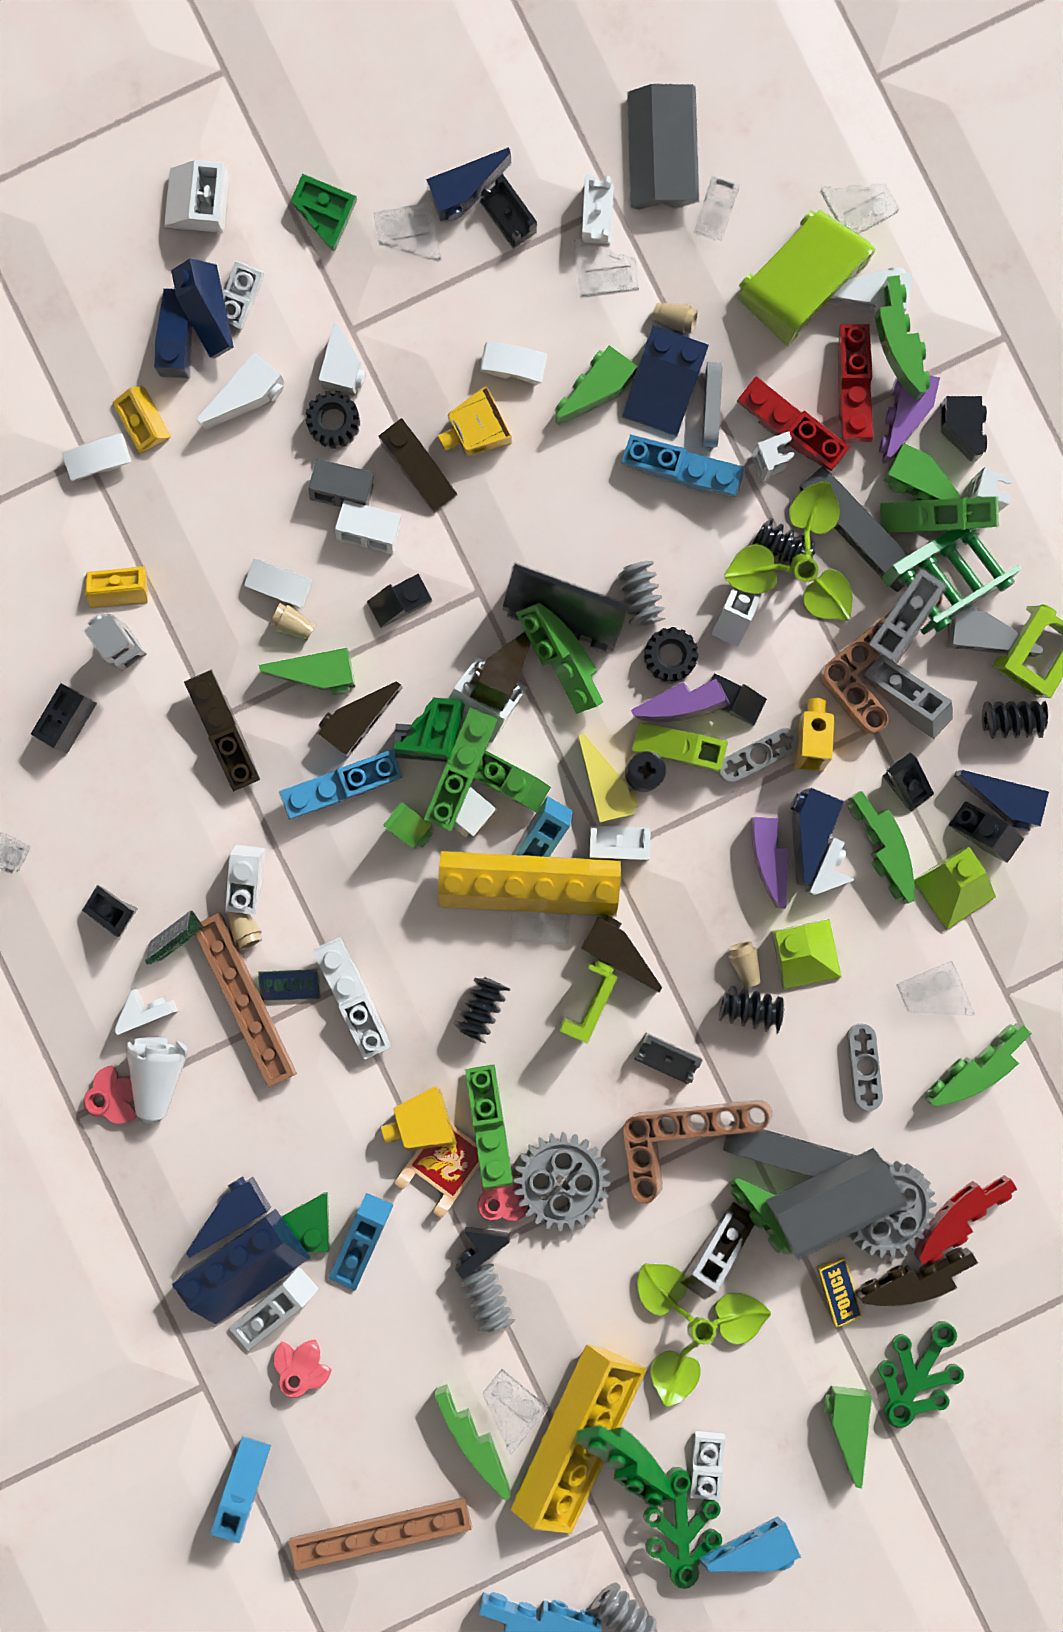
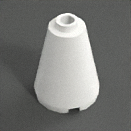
M137 1038L134 1045L130 1041L127 1043L126 1050L135 1112L142 1122L154 1124L167 1115L188 1049L185 1044L176 1041V1046L168 1044V1038Z

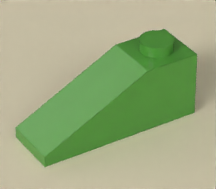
M347 648L259 665L260 671L265 675L324 691H332V695L350 692L349 687L356 686L350 653Z
M831 1386L830 1395L826 1394L824 1410L825 1413H828L851 1479L856 1488H862L872 1397L865 1389Z

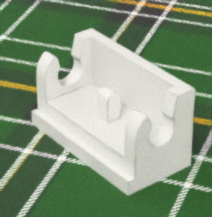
M585 174L582 243L611 244L614 185L611 184V177L605 176L603 181H597L594 174Z
M789 432L757 444L752 454V459L761 483L768 481L771 476L782 473L787 467V464L783 463L788 462L794 456L793 452L782 455L785 452L784 446L792 440Z
M984 467L971 479L967 498L998 496L1000 512L1010 504L1011 495L999 492L996 488V483L1010 484L1012 480L1007 475L990 471L991 468Z
M344 500L335 527L336 540L393 555L401 527L399 525L401 514Z
M590 825L589 858L650 860V828Z

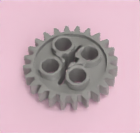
M565 1132L561 1133L560 1140H556L554 1135L549 1133V1142L547 1143L539 1137V1147L537 1149L530 1144L528 1145L531 1152L530 1156L520 1155L525 1164L515 1165V1169L521 1173V1176L513 1177V1181L521 1184V1187L516 1188L514 1193L515 1195H524L518 1201L519 1206L529 1205L525 1215L528 1217L536 1213L535 1224H539L545 1219V1227L548 1230L553 1222L556 1223L558 1231H562L564 1223H567L570 1229L574 1230V1221L577 1220L585 1226L584 1216L588 1215L595 1219L596 1217L592 1209L594 1207L603 1209L604 1207L598 1200L599 1198H608L609 1196L602 1190V1187L611 1185L608 1180L602 1178V1176L610 1173L608 1168H600L606 1161L605 1158H594L599 1151L597 1147L587 1150L589 1141L585 1139L581 1144H578L577 1134H574L571 1140L568 1141ZM568 1153L570 1155L569 1164L562 1168L555 1165L557 1155ZM577 1163H582L579 1169L566 1178L568 1183L566 1187L558 1185L546 1200L541 1199L544 1194L548 1193L558 1184L556 1181L557 1176L566 1177ZM540 1173L548 1176V1183L543 1188L533 1186V1178ZM580 1175H588L590 1177V1184L585 1189H577L575 1187V1181ZM561 1195L568 1198L566 1208L562 1210L555 1209L553 1207L555 1198Z
M897 1160L893 1165L888 1161H885L901 1193L904 1191L903 1196L908 1206L848 1235L861 1250H865L871 1256L875 1253L880 1258H883L885 1253L894 1258L896 1249L903 1255L906 1254L907 1244L915 1248L914 1239L918 1237L924 1240L925 1237L921 1233L922 1229H930L931 1227L926 1223L927 1219L935 1218V1215L929 1211L930 1208L937 1206V1203L930 1199L935 1194L929 1188L930 1181L924 1178V1174L908 1163L903 1165Z

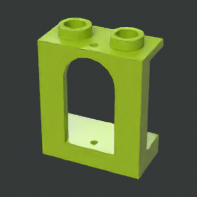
M1048 605L1027 606L1026 610L1031 613V616L1007 656H997L992 667L1038 698H1051L1063 679V648L1044 679L1022 664L1047 625L1063 635V620L1057 617L1056 610Z
M596 960L594 965L589 962L587 964L588 969L603 975V978L582 1024L563 1017L559 1026L561 1032L587 1044L618 978L612 973L613 967Z

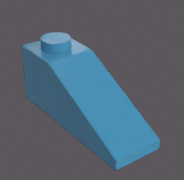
M547 796L529 823L512 855L550 857L571 826L573 810Z
M366 1193L328 1279L356 1291L393 1208V1204Z
M777 1516L699 1557V1560L707 1571H783L793 1566L794 1561L801 1558L787 1524Z

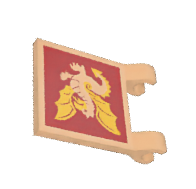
M453 1125L452 1129L456 1144L418 1149L395 1180V1185L400 1189H404L416 1173L442 1192L444 1195L433 1209V1213L439 1218L444 1217L480 1167L476 1142Z

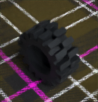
M325 391L326 395L321 396V394H318L315 401H310V408L306 409L305 413L307 419H305L306 425L313 439L316 442H320L322 446L326 447V445H329L330 448H336L337 445L344 447L346 446L345 443L347 441L351 443L354 440L353 436L359 432V412L354 401H351L350 397L346 394L343 396L339 391H335V394ZM330 409H337L344 415V423L337 430H328L322 425V417Z
M671 627L670 629L663 628L659 632H655L649 639L644 650V662H646V668L652 673L653 677L659 678L663 682L671 681L672 683L683 680L695 668L699 654L697 653L698 646L697 643H694L693 637L685 633V630H678L676 627ZM675 644L681 649L682 660L679 664L667 666L661 661L659 653L664 645Z

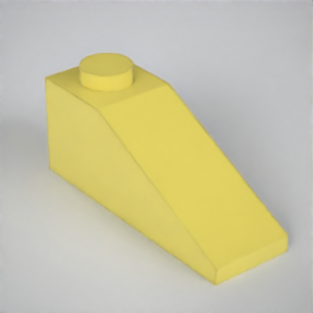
M585 734L578 735L598 822L603 823L634 815L633 808L638 807L635 791H629L627 783Z

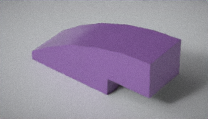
M714 679L693 691H690L689 687L683 682L631 709V712L639 720L655 722L679 721L713 713L731 704L721 684Z
M753 817L751 818V839L759 875L775 907L786 909L789 849L777 848L778 818Z

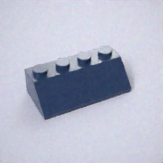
M274 1209L183 1273L171 1285L189 1310L216 1325L309 1260L310 1256L279 1212Z

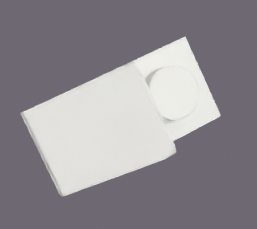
M836 838L829 839L806 893L816 895L854 881V879L833 870L834 866L839 867L844 859L846 851L842 848L845 842Z
M131 990L116 1025V1034H122L178 1011L174 1000L165 1003L164 997L148 1003V1010H146L138 990Z

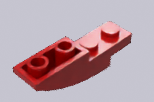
M840 324L838 409L842 440L845 443H872L874 437L871 381L873 377L870 324Z
M757 376L736 401L758 418V423L773 435L778 436L789 432L792 440L787 445L830 471L834 469L850 449L848 444L805 410L803 412L798 410Z
M1003 1175L983 1189L974 1181L960 1189L935 1214V1218L930 1221L929 1225L931 1227L930 1229H925L923 1233L924 1240H919L914 1252L915 1257L922 1264L926 1262L931 1264L939 1260L943 1256L942 1252L953 1246V1248L964 1244L969 1239L968 1235L973 1233L967 1221L981 1219L987 1214L986 1209L994 1204H1004L1013 1197L1011 1193L1018 1189L1012 1179Z

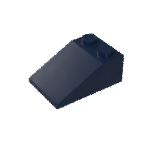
M653 325L622 417L678 436L709 344Z
M814 788L805 789L799 794L796 793L790 810L794 811L792 815L796 884L801 886H810L845 802Z

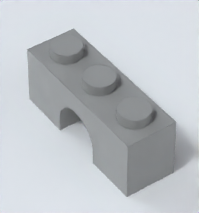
M101 613L88 622L89 627L83 630L102 658L110 664L114 662L117 668L125 670L147 654L128 625L110 613L106 615Z

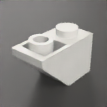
M235 845L229 855L225 911L256 914L263 880L265 848Z

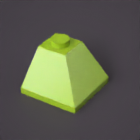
M970 847L959 849L914 879V883L946 930L996 897L987 872Z
M830 919L771 931L783 989L842 977Z

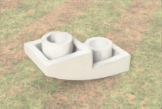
M235 261L227 288L222 290L229 325L242 329L252 309L265 272L239 261Z
M487 341L484 345L480 371L503 379L514 377L538 385L543 379L547 354L519 346Z
M123 434L102 438L62 452L71 481H78L96 473L107 472L131 463Z
M253 558L244 586L303 608L313 580Z
M695 1431L690 1498L721 1499L726 1440L724 1433Z

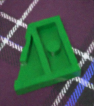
M302 173L291 198V203L327 246L335 251L355 207L357 197Z
M434 697L425 707L424 713L417 717L410 725L412 728L411 732L402 742L397 741L393 749L398 754L450 760L465 704L461 700Z
M323 1192L316 1198L292 1209V1211L285 1215H281L307 1253L329 1252L328 1192Z

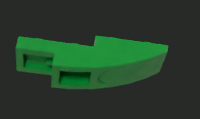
M597 1425L577 1431L576 1442L586 1448L590 1454L596 1455L605 1461L609 1467L615 1468L614 1480L624 1486L628 1492L636 1494L650 1506H660L662 1503L675 1500L676 1494L662 1468L643 1444L623 1427L608 1430L602 1425Z

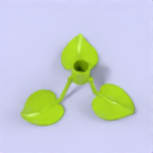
M819 482L802 490L794 498L790 507L789 516L791 523L795 527L805 528L804 554L795 556L791 565L786 566L774 564V556L768 548L756 544L749 545L736 554L726 570L724 578L738 590L752 594H761L776 586L778 579L775 570H783L787 573L793 572L797 579L802 582L814 581L805 588L803 593L804 605L812 615L823 619L848 621L852 612L853 598L847 578L841 572L834 569L825 570L818 578L819 567L811 557L810 530L816 534L827 533L836 526L840 516L839 503L829 482Z
M645 1263L641 1266L637 1279V1289L641 1303L649 1312L658 1316L667 1314L671 1307H673L688 1320L687 1332L693 1340L692 1343L681 1351L680 1355L675 1351H664L652 1363V1383L662 1403L669 1407L684 1400L697 1386L701 1375L700 1364L695 1358L685 1356L693 1348H697L699 1343L709 1344L716 1336L718 1324H720V1334L725 1340L733 1344H744L757 1335L765 1321L771 1316V1312L764 1304L751 1296L742 1293H729L722 1296L715 1305L718 1319L711 1322L703 1317L693 1318L676 1303L684 1298L687 1287L680 1283L684 1276L681 1271L667 1264Z

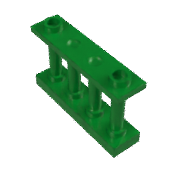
M980 528L949 530L892 565L881 577L887 587L899 581L901 585L905 584L908 588L915 578L916 573L914 571L922 568L947 585L943 594L952 606L941 613L935 605L929 615L931 620L920 630L923 635L933 629L937 633L952 623L950 619L996 589L1003 592L1015 583L1013 577L1021 570L1020 566L1017 565L1004 572L978 538L980 535L978 530ZM963 542L964 545L968 544L994 578L993 581L985 586L981 583L957 551L959 548L958 544ZM942 555L943 558L947 557L973 591L972 594L964 599L961 598L937 566V557Z

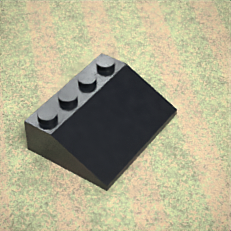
M514 563L503 603V610L507 611V617L519 621L516 612L541 603L571 630L578 641L582 639L591 642V648L606 653L607 649L614 650L630 605Z

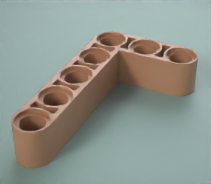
M942 595L936 603L937 608L942 603ZM891 612L824 665L820 672L822 684L859 729L867 734H875L883 730L888 724L889 717L885 708L856 674L881 655L873 650L869 643L874 638L875 630L880 629ZM853 648L861 649L864 652L865 659L863 663L855 662L852 659L851 652ZM830 667H837L841 670L842 678L840 681L836 682L830 679L828 675ZM854 689L861 695L859 704L855 705L849 702L847 699L849 690ZM869 712L876 713L879 717L880 722L876 728L869 726L866 722V716Z
M763 1100L646 1111L631 1116L623 1126L630 1187L635 1200L640 1203H649L662 1191L663 1181L657 1141L760 1131L770 1123L773 1117L771 1106ZM758 1108L762 1110L765 1115L764 1122L757 1123L753 1121L750 1116L751 1109ZM728 1111L732 1113L735 1118L734 1125L727 1126L723 1124L720 1118L721 1112ZM694 1114L702 1116L705 1121L704 1128H695L691 1123V1116ZM667 1117L674 1121L675 1130L673 1132H668L663 1128V1118ZM635 1120L641 1121L645 1125V1134L639 1135L633 1130V1122ZM637 1151H645L649 1155V1164H642L637 1160ZM641 1181H648L653 1185V1194H646L642 1191Z

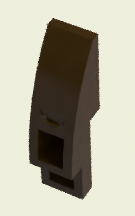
M210 669L185 680L184 684L209 736L208 739L232 791L234 792L259 781L260 776L251 753L213 670Z
M957 1247L947 1252L945 1259L937 1263L922 1265L919 1268L920 1272L917 1274L909 1265H897L887 1271L888 1275L877 1281L874 1278L863 1283L860 1286L861 1290L857 1291L856 1294L863 1304L877 1306H898L927 1301L957 1289L952 1277L978 1264L973 1252L968 1248L962 1249Z

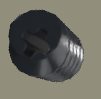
M769 518L763 523L752 545L759 544L768 548L774 557L779 555L778 564L783 565L785 562L790 561V566L795 556L805 552L804 536L800 535L796 540H793L794 530L790 529L786 534H783L784 525L780 523L773 529L774 519ZM810 541V548H811V551H812L811 557H812V558H813V556H814V554H815V551H814L815 542H814V541Z
M989 701L984 702L982 708V727L984 731H989L991 739H995L997 730L1001 731L1003 739L1008 737L1009 730L1013 731L1015 739L1019 738L1021 730H1024L1026 738H1031L1033 730H1036L1038 738H1043L1048 724L1046 701H1043L1041 705L1038 701H1031L1029 706L1025 701H1020L1017 706L1013 701L1007 702L1005 706L1001 701L995 702L993 706Z
M650 751L636 754L625 770L629 786L639 792H649L657 788L666 775V765L663 759L658 754ZM644 765L648 766L649 772H652L647 779L643 778V773L638 772Z
M487 977L474 978L473 981L479 986V989L468 990L474 997V1000L463 1001L469 1008V1011L459 1010L458 1012L464 1019V1022L454 1021L453 1024L461 1033L486 1043L480 1035H490L491 1030L485 1024H495L496 1019L490 1013H500L501 1008L495 1002H505L506 1000L500 991H510L511 989Z
M731 986L727 993H724L718 1021H722L724 1016L729 1014L730 1024H733L736 1018L740 1017L741 1025L745 1027L750 1019L753 1023V1029H757L759 1024L763 1022L765 1032H768L772 1025H775L776 1034H778L784 1016L783 997L778 996L772 1002V996L766 994L761 1000L760 992L754 991L749 998L748 989L743 988L739 995H737L736 986Z

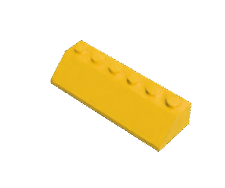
M441 851L438 876L439 907L596 916L608 915L616 917L620 896V861Z
M586 1344L510 1509L531 1528L572 1534L605 1462L596 1455L590 1454L586 1448L576 1442L577 1431L597 1425H602L608 1430L621 1427L647 1369L605 1348Z

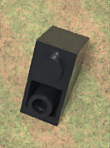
M946 396L940 403L941 433L970 461H977L987 449V436L983 434L982 423L986 422L987 408L986 405H982V396Z
M966 801L949 824L952 829L979 848L1006 863L1009 862L1024 840L1010 823Z

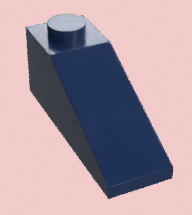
M509 147L426 179L427 188L440 222L446 219L448 221L459 219L464 215V212L474 205L482 196V190L485 187L489 188L496 178L511 164Z
M189 258L171 270L176 298L209 357L215 359L234 348L217 264Z
M164 288L155 339L154 368L161 377L190 378L192 325L176 298L175 289Z
M966 770L955 772L954 777L1004 820L1013 822V828L1030 831L1031 827L1041 826L1049 791Z
M242 1176L228 1185L230 1190L221 1198L186 1252L189 1258L269 1211L271 1206L254 1177L245 1180Z

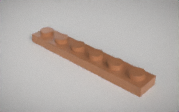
M217 913L193 925V931L268 1088L296 1075L295 1067L237 945L234 944L233 937L222 914Z
M466 1497L290 1537L289 1545L295 1571L470 1531L472 1530V1523Z

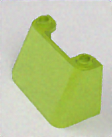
M812 210L808 212L799 223L802 227L755 275L749 273L739 284L742 290L737 299L787 346L798 337L799 334L797 332L805 325L807 326L812 317L849 279H852L856 272L859 274L869 264L876 251V248L868 240L822 210H818L816 213Z

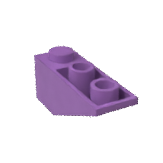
M929 375L930 388L926 389L927 392L919 400H915L905 390L900 381L895 378L891 396H896L894 407L888 408L885 424L889 425L887 436H882L879 453H883L882 463H886L934 407L940 377Z

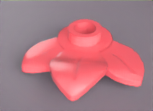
M113 1065L99 1070L94 1076L93 1088L88 1090L84 1096L83 1103L86 1111L93 1116H105L110 1122L117 1124L130 1122L137 1117L134 1108L130 1104L134 1100L131 1078H118L117 1071ZM96 1096L104 1098L103 1106L95 1104Z
M481 1180L483 1194H481L477 1202L480 1215L487 1220L503 1218L510 1222L518 1221L526 1216L525 1211L528 1207L526 1205L519 1206L518 1201L524 1195H515L514 1190L521 1187V1184L513 1181L514 1186L484 1191ZM492 1199L498 1204L495 1211H491L488 1207V1203Z
M316 1340L307 1341L297 1347L296 1350L285 1342H281L278 1345L274 1355V1367L281 1375L279 1386L286 1396L291 1398L300 1397L307 1389L320 1388L329 1379L332 1369L326 1365L319 1364L320 1349ZM292 1376H297L300 1379V1385L296 1388H291L288 1384Z

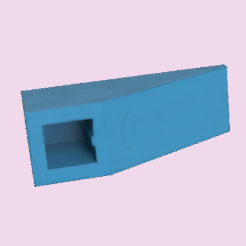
M242 1437L210 1535L240 1543L271 1447L270 1444Z

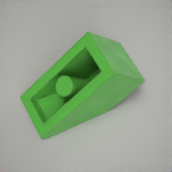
M403 802L398 805L383 824L385 828L413 849L418 845L423 848L433 836V833L430 832L433 826Z

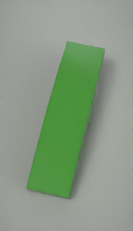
M447 1384L436 1388L435 1398L463 1453L482 1478L504 1500L509 1499L511 1488L491 1433L478 1435L469 1408L457 1412Z

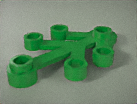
M939 1321L932 1326V1341L917 1368H915L910 1351L912 1348L910 1339L904 1334H898L893 1338L892 1346L899 1354L907 1382L902 1395L895 1379L897 1375L896 1366L889 1360L879 1363L877 1370L881 1378L884 1379L889 1396V1401L884 1408V1415L888 1423L893 1427L904 1428L911 1424L916 1414L934 1409L945 1410L949 1406L950 1400L944 1391L935 1390L931 1393L930 1398L914 1401L919 1391L947 1383L959 1384L964 1379V1372L957 1364H949L944 1371L928 1375L942 1348L950 1347L956 1342L957 1332L949 1322ZM946 1328L947 1335L943 1338L938 1337L939 1329ZM901 1339L907 1341V1345L903 1349L897 1348V1343ZM885 1366L892 1367V1372L889 1375L882 1373ZM957 1369L959 1370V1375L954 1379L950 1378V1371ZM937 1396H944V1402L942 1404H935V1398ZM897 1407L904 1408L901 1416L894 1415V1410Z
M673 1467L666 1473V1477L676 1494L674 1500L676 1528L664 1518L662 1511L655 1506L648 1507L644 1511L643 1517L649 1526L657 1527L677 1545V1558L666 1550L664 1542L658 1537L649 1538L646 1541L645 1549L651 1557L659 1558L670 1568V1579L675 1586L687 1589L692 1587L699 1578V1557L707 1554L710 1550L720 1547L722 1536L715 1529L709 1528L704 1531L702 1541L691 1554L689 1544L709 1519H715L719 1516L721 1508L715 1500L705 1499L700 1505V1510L688 1524L687 1491L691 1487V1476L683 1468ZM684 1478L682 1486L677 1487L678 1479ZM714 1504L713 1511L707 1513V1507ZM657 1512V1519L650 1521L651 1514ZM714 1534H715V1535H716L715 1541H714L713 1543L709 1544V1543H708L709 1537H710L711 1535H714ZM655 1543H659V1549L652 1552V1546ZM689 1569V1574L682 1578L683 1571Z

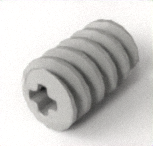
M654 561L630 564L623 569L625 570L618 575L619 579L627 580V582L621 585L622 591L630 592L624 597V602L633 603L629 606L627 612L628 614L636 615L629 620L632 626H644L666 619L658 617V614L664 611L665 608L655 606V603L662 599V595L652 594V591L657 589L659 584L650 583L649 581L657 574L656 572H647V568L653 565Z
M487 1264L476 1268L461 1283V1287L471 1286V1290L465 1294V1297H475L476 1299L469 1308L480 1310L474 1316V1321L484 1320V1324L478 1328L479 1332H494L515 1322V1319L508 1318L512 1314L511 1308L503 1307L507 1303V1298L499 1296L503 1292V1287L501 1285H494L499 1280L498 1274H489L494 1269V1264Z
M612 1583L605 1587L591 1606L590 1610H594L597 1607L600 1608L597 1615L599 1620L606 1615L609 1616L606 1623L607 1628H611L615 1624L618 1625L615 1632H655V1618L653 1616L647 1617V1611L644 1608H638L639 1604L635 1599L629 1600V1593L621 1591V1586L618 1583Z

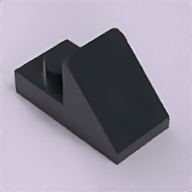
M418 573L393 587L389 584L369 599L367 603L380 628L433 600Z
M714 673L710 681L716 679L721 684L731 704L720 710L755 726L767 699L745 684L738 685Z
M911 752L887 769V772L883 775L910 812L934 794L918 759Z
M99 885L96 886L82 909L83 912L117 937L124 933L138 910L137 907L120 900Z
M465 1227L464 1232L476 1249L473 1251L470 1247L457 1257L459 1262L456 1264L455 1271L464 1279L510 1243L508 1233Z

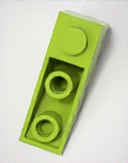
M639 722L632 751L638 753L650 751L658 754L665 760L718 773L722 769L728 741Z

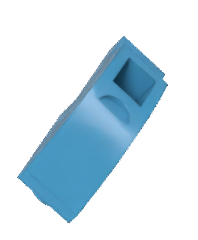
M631 434L621 461L626 466L666 481L706 493L712 491L737 498L745 473L744 466L687 452L686 448Z
M389 750L341 767L334 772L280 790L279 795L288 819L291 820L396 781L403 776L393 750Z
M483 1592L479 1604V1615L505 1623L504 1632L602 1631L601 1620L597 1618L596 1614L588 1610H580L578 1612L569 1609L567 1604L558 1600H552L551 1602L544 1600L541 1610L537 1611L529 1603L520 1602L516 1604L508 1601L507 1597L500 1593L492 1592L487 1594Z

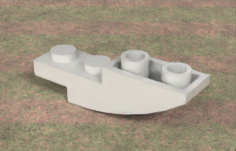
M341 937L314 948L313 953L339 1004V1009L364 1060L391 1048L390 1041L375 1006Z

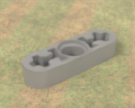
M707 361L702 447H718L722 362Z
M782 728L725 757L722 769L719 772L720 777L726 782H736L786 757L798 747L797 734L789 728ZM780 734H783L785 738L790 736L792 738V742L789 743L790 749L786 750L783 746L774 750L778 756L773 758L772 750L765 741L770 740L771 745L781 740ZM755 747H761L766 751L767 758L762 764H756L750 758V752ZM744 753L745 761L752 769L747 771L745 765L736 771V777L731 773L726 774L724 769L728 767L727 761L736 764L743 760L739 755Z
M858 1023L853 1025L847 1034L853 1096L855 1103L860 1108L872 1111L877 1109L883 1100L877 1037L872 1027ZM860 1029H863L864 1033L869 1034V1039L864 1041L866 1050H872V1054L859 1053L855 1055V1050L861 1051V1043L854 1040V1035H858ZM863 1058H868L873 1063V1070L868 1075H861L857 1071V1064ZM875 1079L874 1084L869 1083V1090L871 1093L876 1094V1097L872 1098L871 1104L867 1105V1102L860 1098L861 1095L866 1093L865 1084L858 1085V1080L870 1081Z

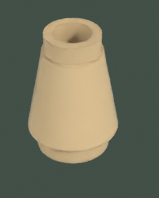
M657 302L653 312V320L682 334L693 332L698 317V310L693 309L692 305L662 304Z
M281 603L269 622L270 625L275 627L274 630L303 638L306 641L315 627L314 624L310 623L308 619L289 604L285 606Z
M227 912L234 944H238L241 950L252 947L262 941L260 936L262 931L250 914Z
M751 941L731 946L728 957L744 987L749 988L760 984L757 948L753 947Z

